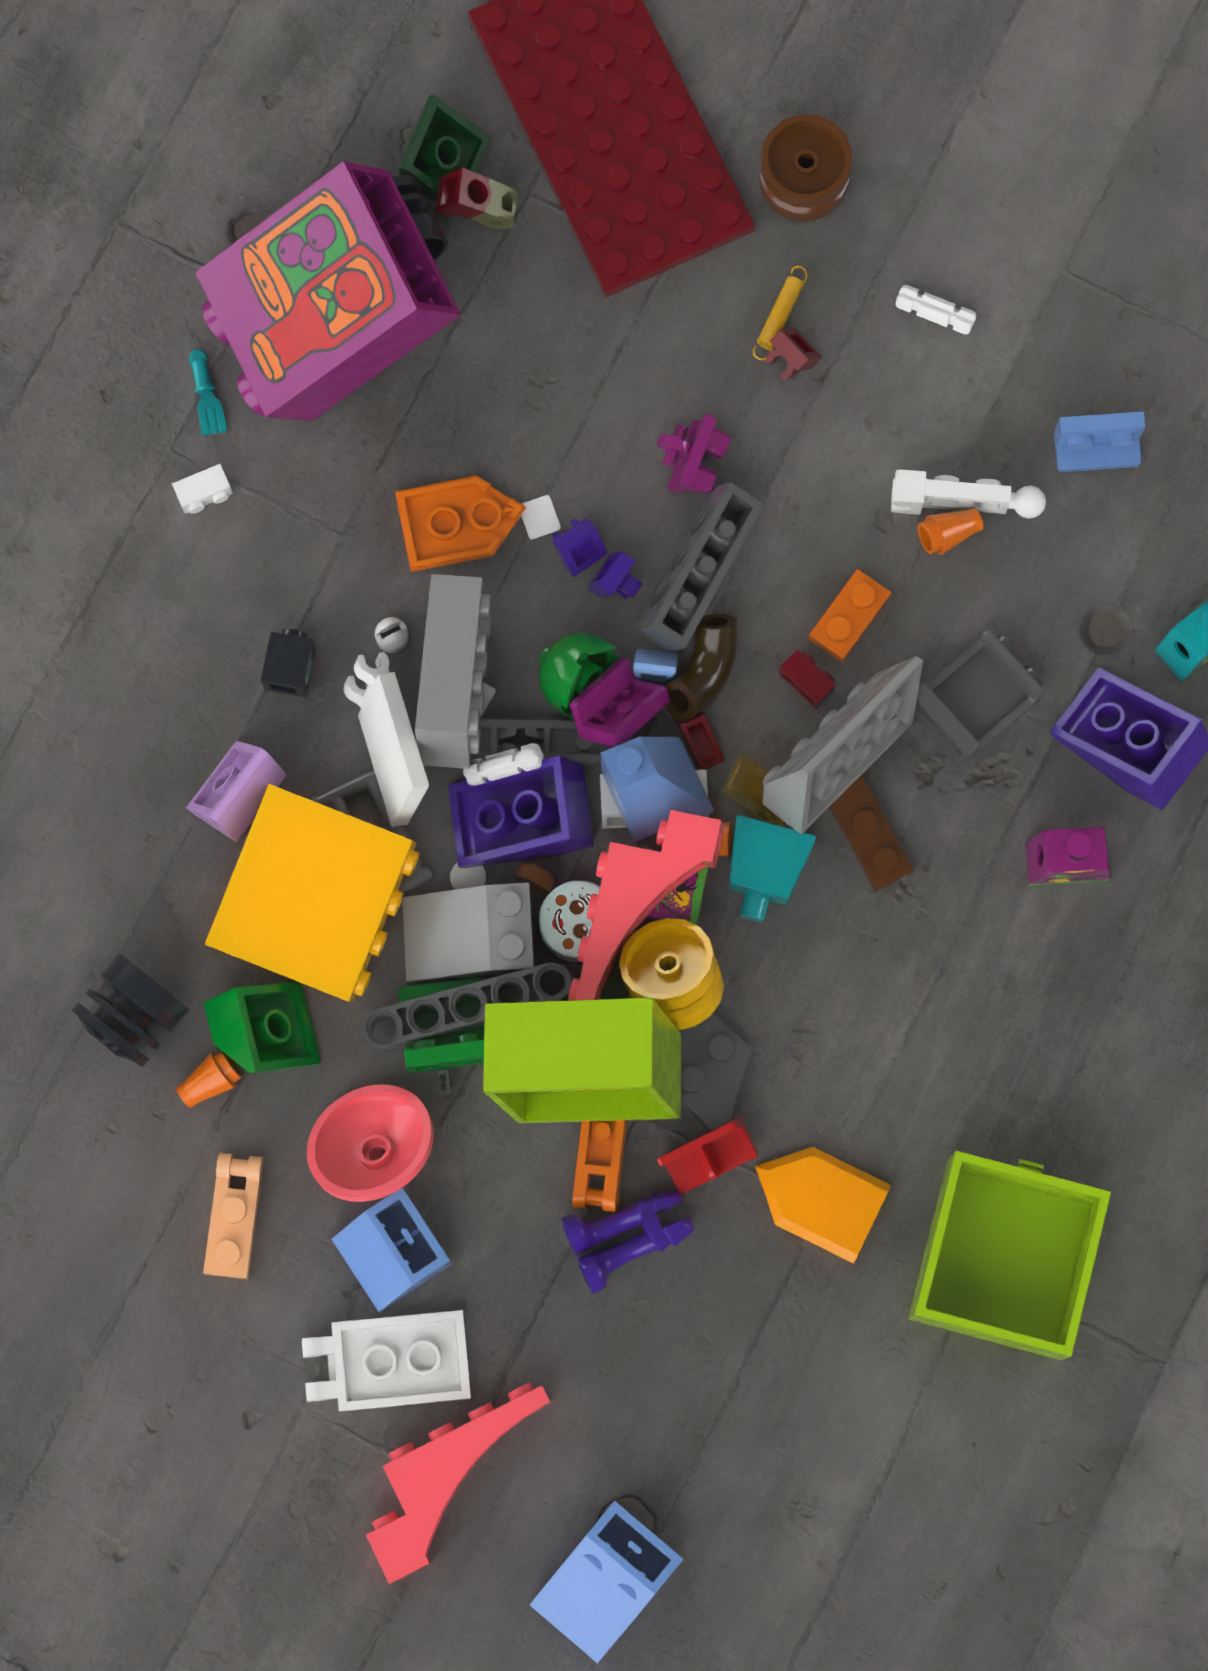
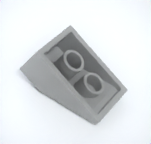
M529 883L483 885L403 897L406 983L453 981L475 977L488 979L534 967L531 891Z

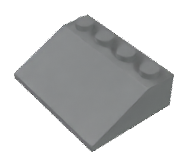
M917 656L876 673L866 684L864 682L857 684L850 692L847 703L839 711L833 709L824 717L819 726L820 730L810 739L808 737L801 739L794 747L791 758L782 767L776 765L767 773L762 783L764 785L762 804L802 835L913 724L923 660Z

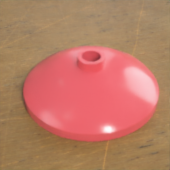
M379 1084L350 1091L329 1105L315 1122L307 1143L309 1169L317 1183L326 1192L339 1199L365 1202L386 1197L407 1185L426 1163L434 1139L431 1116L416 1095L398 1086Z

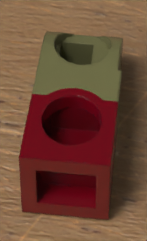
M462 167L440 177L435 213L446 217L457 215L474 222L478 221L481 225L492 229H509L514 226L518 192L510 186Z

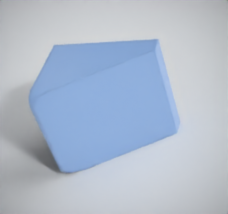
M637 649L633 665L634 678L663 684L674 681L678 655L671 652Z

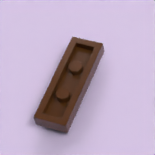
M861 775L829 809L872 889L876 893L909 876L914 870Z

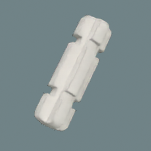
M903 285L896 299L897 308L909 313L911 310L917 311V316L945 327L948 324L953 325L952 330L963 334H969L976 320V313L965 307H961L959 310L955 308L956 304L927 292L921 295L918 293L919 289L909 285Z
M532 743L521 746V751L514 748L485 756L486 761L482 758L471 760L469 769L463 768V774L469 785L476 786L487 783L486 778L494 781L522 773V768L525 771L540 768L542 760H544V754L541 752L538 744Z

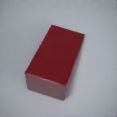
M703 712L688 721L674 719L700 770H707L725 761Z

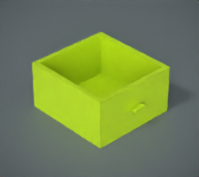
M653 998L485 1004L483 1092L519 1124L681 1119V1033Z
M955 1151L947 1160L908 1320L1057 1360L1072 1357L1111 1192L1042 1174L1044 1165L1019 1159L1018 1167Z

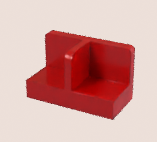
M739 1116L661 1155L656 1160L660 1167L666 1166L681 1195L758 1157L759 1153Z

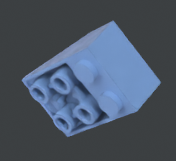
M614 1501L530 1603V1606L598 1664L683 1561V1558Z

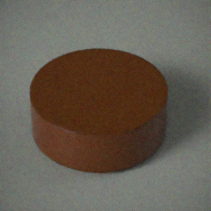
M530 862L519 863L513 875L515 881L518 883H529L531 891L547 896L555 889L558 883L557 878L552 873Z

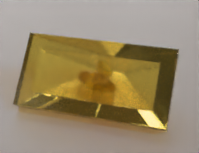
M739 755L721 793L764 821L784 827L786 823L762 804L764 791L762 783L769 771L748 757Z

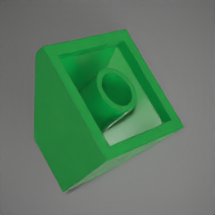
M300 982L236 987L203 1002L213 1044L248 1073L254 1074L321 1064Z

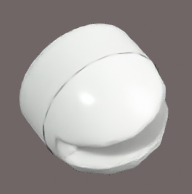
M395 617L384 618L375 628L376 643L383 651L388 653L401 651L409 640L406 624ZM396 626L401 628V630L388 635L384 639L380 635Z

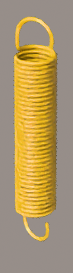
M802 266L793 267L791 274L795 268H802L806 275L804 281L793 276L787 277L759 335L757 343L767 350H773L774 346L769 341L780 329H783L795 305V301L806 282L807 271ZM755 345L754 348H753V355H754L755 358H757L758 360H765L766 357H765V358H759V357L756 356V354H755V348L757 347V345Z

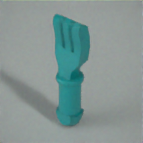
M195 348L190 352L189 364L192 367L195 380V393L200 395L197 413L202 436H207L210 433L212 435L218 432L225 433L227 432L224 411L220 400L212 393L215 386L211 381L207 363L209 360L204 350Z

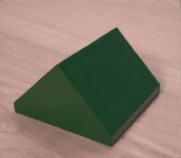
M429 95L399 166L400 176H415L423 187V194L428 200L437 203L440 177L462 167L477 173L491 137L437 96Z

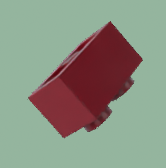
M797 649L779 667L778 674L808 703L817 709L834 692L836 685L833 682L835 680L826 670L821 672L814 665L816 662L808 653L804 652L802 654Z

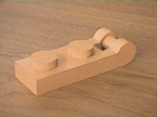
M219 1153L203 1274L239 1279L249 1278L263 1173V1157L249 1156L248 1160L235 1159L233 1154ZM231 1176L246 1177L245 1190L230 1188Z

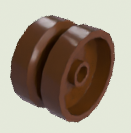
M797 115L781 121L769 132L762 146L759 186L767 204L777 214L793 221L811 222L826 217L841 204L848 190L851 173L852 150L846 135L835 123L818 115Z

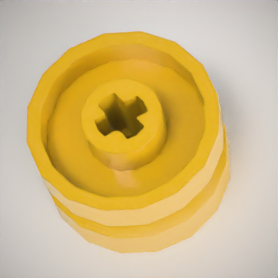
M665 918L646 924L634 932L623 946L619 966L630 998H653L678 1030L698 1025L710 1017L720 1004L724 990L722 973L715 958L711 941L699 926L685 919Z

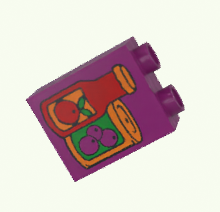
M346 161L341 162L195 272L208 298V301L202 307L204 319L218 339L231 345L244 371L237 378L238 388L243 399L257 414L269 418L313 421L461 316L389 170Z

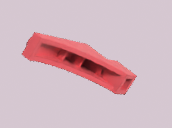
M670 810L668 821L661 820L658 828L656 845L662 846L661 852L610 842L608 852H601L596 876L602 878L599 895H591L587 911V919L593 920L589 937H582L578 951V961L584 963L580 979L574 978L571 983L568 1001L600 1000L603 989L616 960L622 952L623 946L647 915L670 892L694 874L706 867L716 868L725 827L722 820Z
M531 1382L507 1394L510 1402L494 1409L491 1402L468 1413L470 1422L456 1429L452 1422L428 1433L431 1442L417 1449L410 1442L388 1454L391 1462L383 1465V1468L406 1515L399 1518L396 1511H393L371 1522L375 1530L366 1534V1537L389 1584L432 1563L428 1556L431 1542L442 1515L459 1484L477 1460L502 1435L527 1416L551 1403L543 1386L534 1389Z

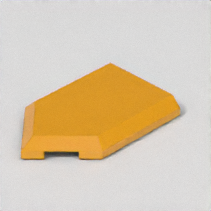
M810 1147L755 1166L776 1226L854 1264L890 1190V1184L815 1147Z

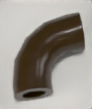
M710 614L702 617L695 630V646L689 665L683 674L665 686L670 697V702L665 707L673 718L679 721H688L699 715L717 699L727 683L736 656L737 619L726 614Z

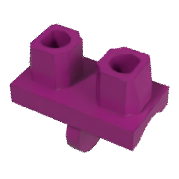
M704 414L702 420H693L691 422L689 430L685 426L676 425L673 435L662 434L659 436L657 446L666 452L662 464L667 467H674L666 489L677 494L687 489L703 495L712 490L717 472L700 465L704 453L717 460L722 458L731 440L729 435L714 427L717 421L716 418Z

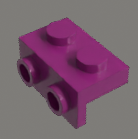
M621 657L571 702L570 707L579 738L613 748L627 742L670 702L667 687L634 678L630 660Z

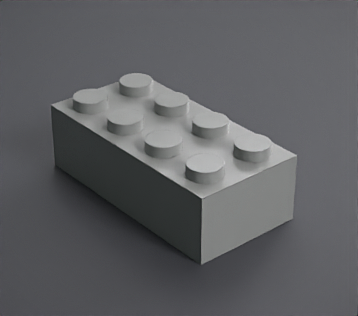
M431 574L415 723L416 743L423 766L469 769L471 753L479 754V715L483 714V677H486L488 663L486 646L487 639H490L491 594H483L482 577Z

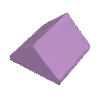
M236 740L186 809L237 843L254 820L268 784L278 787L287 774L264 749Z

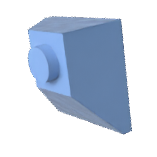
M638 737L600 753L601 773L635 845L656 837L661 820L668 821L670 810L703 817L714 813V809L680 737Z

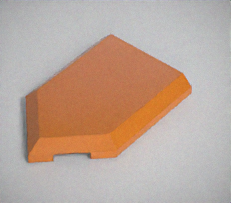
M477 475L395 491L411 572L494 556L526 510V506L504 495Z

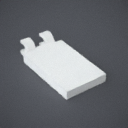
M384 652L379 653L375 660L377 668L374 669L366 664L364 655H358L354 664V672L360 680L365 682L367 689L359 688L355 683L354 676H348L344 684V693L349 700L358 704L361 708L358 718L391 827L408 825L429 787L428 779L395 672H389L388 656Z
M463 1310L332 1322V1336L302 1339L303 1358L328 1355L330 1381L305 1383L307 1402L338 1399L339 1412L471 1399Z

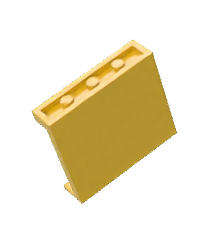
M268 784L205 945L345 1001L354 1002L356 995L364 996L369 985L372 973L366 971L372 955L379 957L385 945L388 933L382 931L387 916L395 917L402 902L404 893L398 891L403 876H411L420 855L419 852L414 851L417 842Z

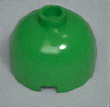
M570 633L558 639L554 644L548 645L539 658L540 690L549 704L562 714L574 719L570 707L571 702L619 659V656L612 652L613 649H617L615 645L590 633Z

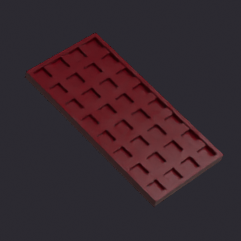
M492 0L468 11V19L606 298L755 231V224L642 0Z

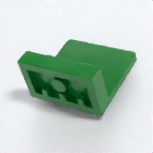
M475 977L403 987L398 990L399 1003L479 982L483 978ZM472 997L465 998L459 1002L457 1013L462 1017L472 1018L479 1013L481 1003ZM430 1008L423 1009L416 1015L415 1024L419 1028L430 1029L437 1024L439 1014ZM485 1027L440 1039L414 1042L413 1046L406 1047L404 1050L405 1065L408 1073L414 1074L484 1064Z

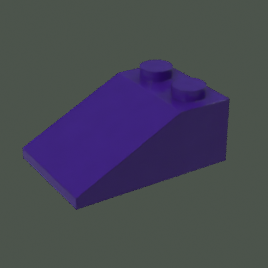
M1101 668L1095 671L1049 731L1053 738L1128 793L1161 810L1165 808L1208 751V735L1202 719Z
M556 756L542 760L540 768L525 771L522 768V773L494 781L486 778L487 783L480 785H469L467 780L448 785L458 867L468 868L553 857L594 847L583 764L562 756Z

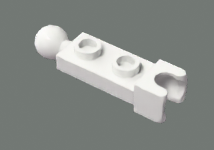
M896 470L895 479H893L891 512L920 515L923 507L961 511L975 507L979 512L1006 514L1007 509H1015L1021 517L1029 519L1039 516L1046 506L1044 493L1038 487L1032 485L1024 486L1017 492H1011V486H1003L1000 481L995 479H979L976 483L959 482V478L955 476L940 475L934 477V480L926 479V471Z

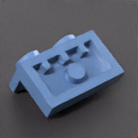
M1144 411L1060 417L1054 430L1057 470L1059 472L1140 466L1141 451L1139 440L1146 428Z

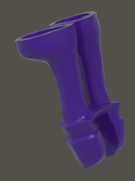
M678 1190L652 1192L651 1197L638 1198L637 1203L598 1220L585 1221L576 1214H569L560 1218L574 1255L585 1252L609 1238L642 1225L644 1233L602 1251L577 1258L580 1271L592 1294L606 1288L609 1274L620 1266L657 1250L663 1252L670 1244L677 1246L694 1231L691 1217L681 1221H674L662 1228L658 1219V1213L667 1212L672 1207L684 1202Z

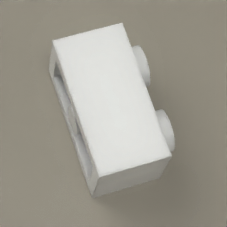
M221 464L172 483L185 514L200 512L205 508V505L213 502L215 504L222 503L233 494Z

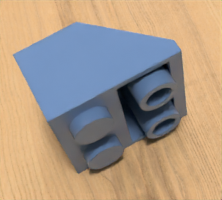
M403 1188L364 1211L332 1238L337 1249L379 1313L452 1265Z

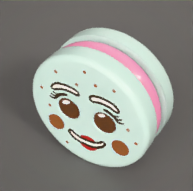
M577 880L559 885L547 895L540 909L539 927L544 944L552 954L569 963H584L578 961L579 946L582 937H589L593 920L587 919L591 895H599L600 886L592 882Z

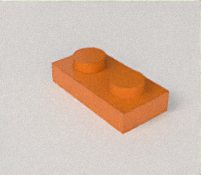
M857 569L811 631L808 640L843 663L891 597L892 592Z

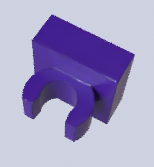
M587 518L581 522L576 519L570 521L573 528L561 536L558 532L552 534L554 540L552 542L565 568L573 577L608 554L595 526Z
M621 551L608 556L587 589L600 598L612 596L615 592L624 599H628L629 596L634 598L643 584L628 574L635 560Z

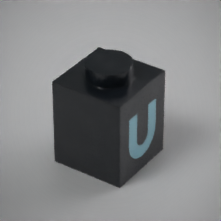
M288 628L283 629L282 633L270 632L260 680L264 690L306 697L316 652L313 639L307 638V633Z

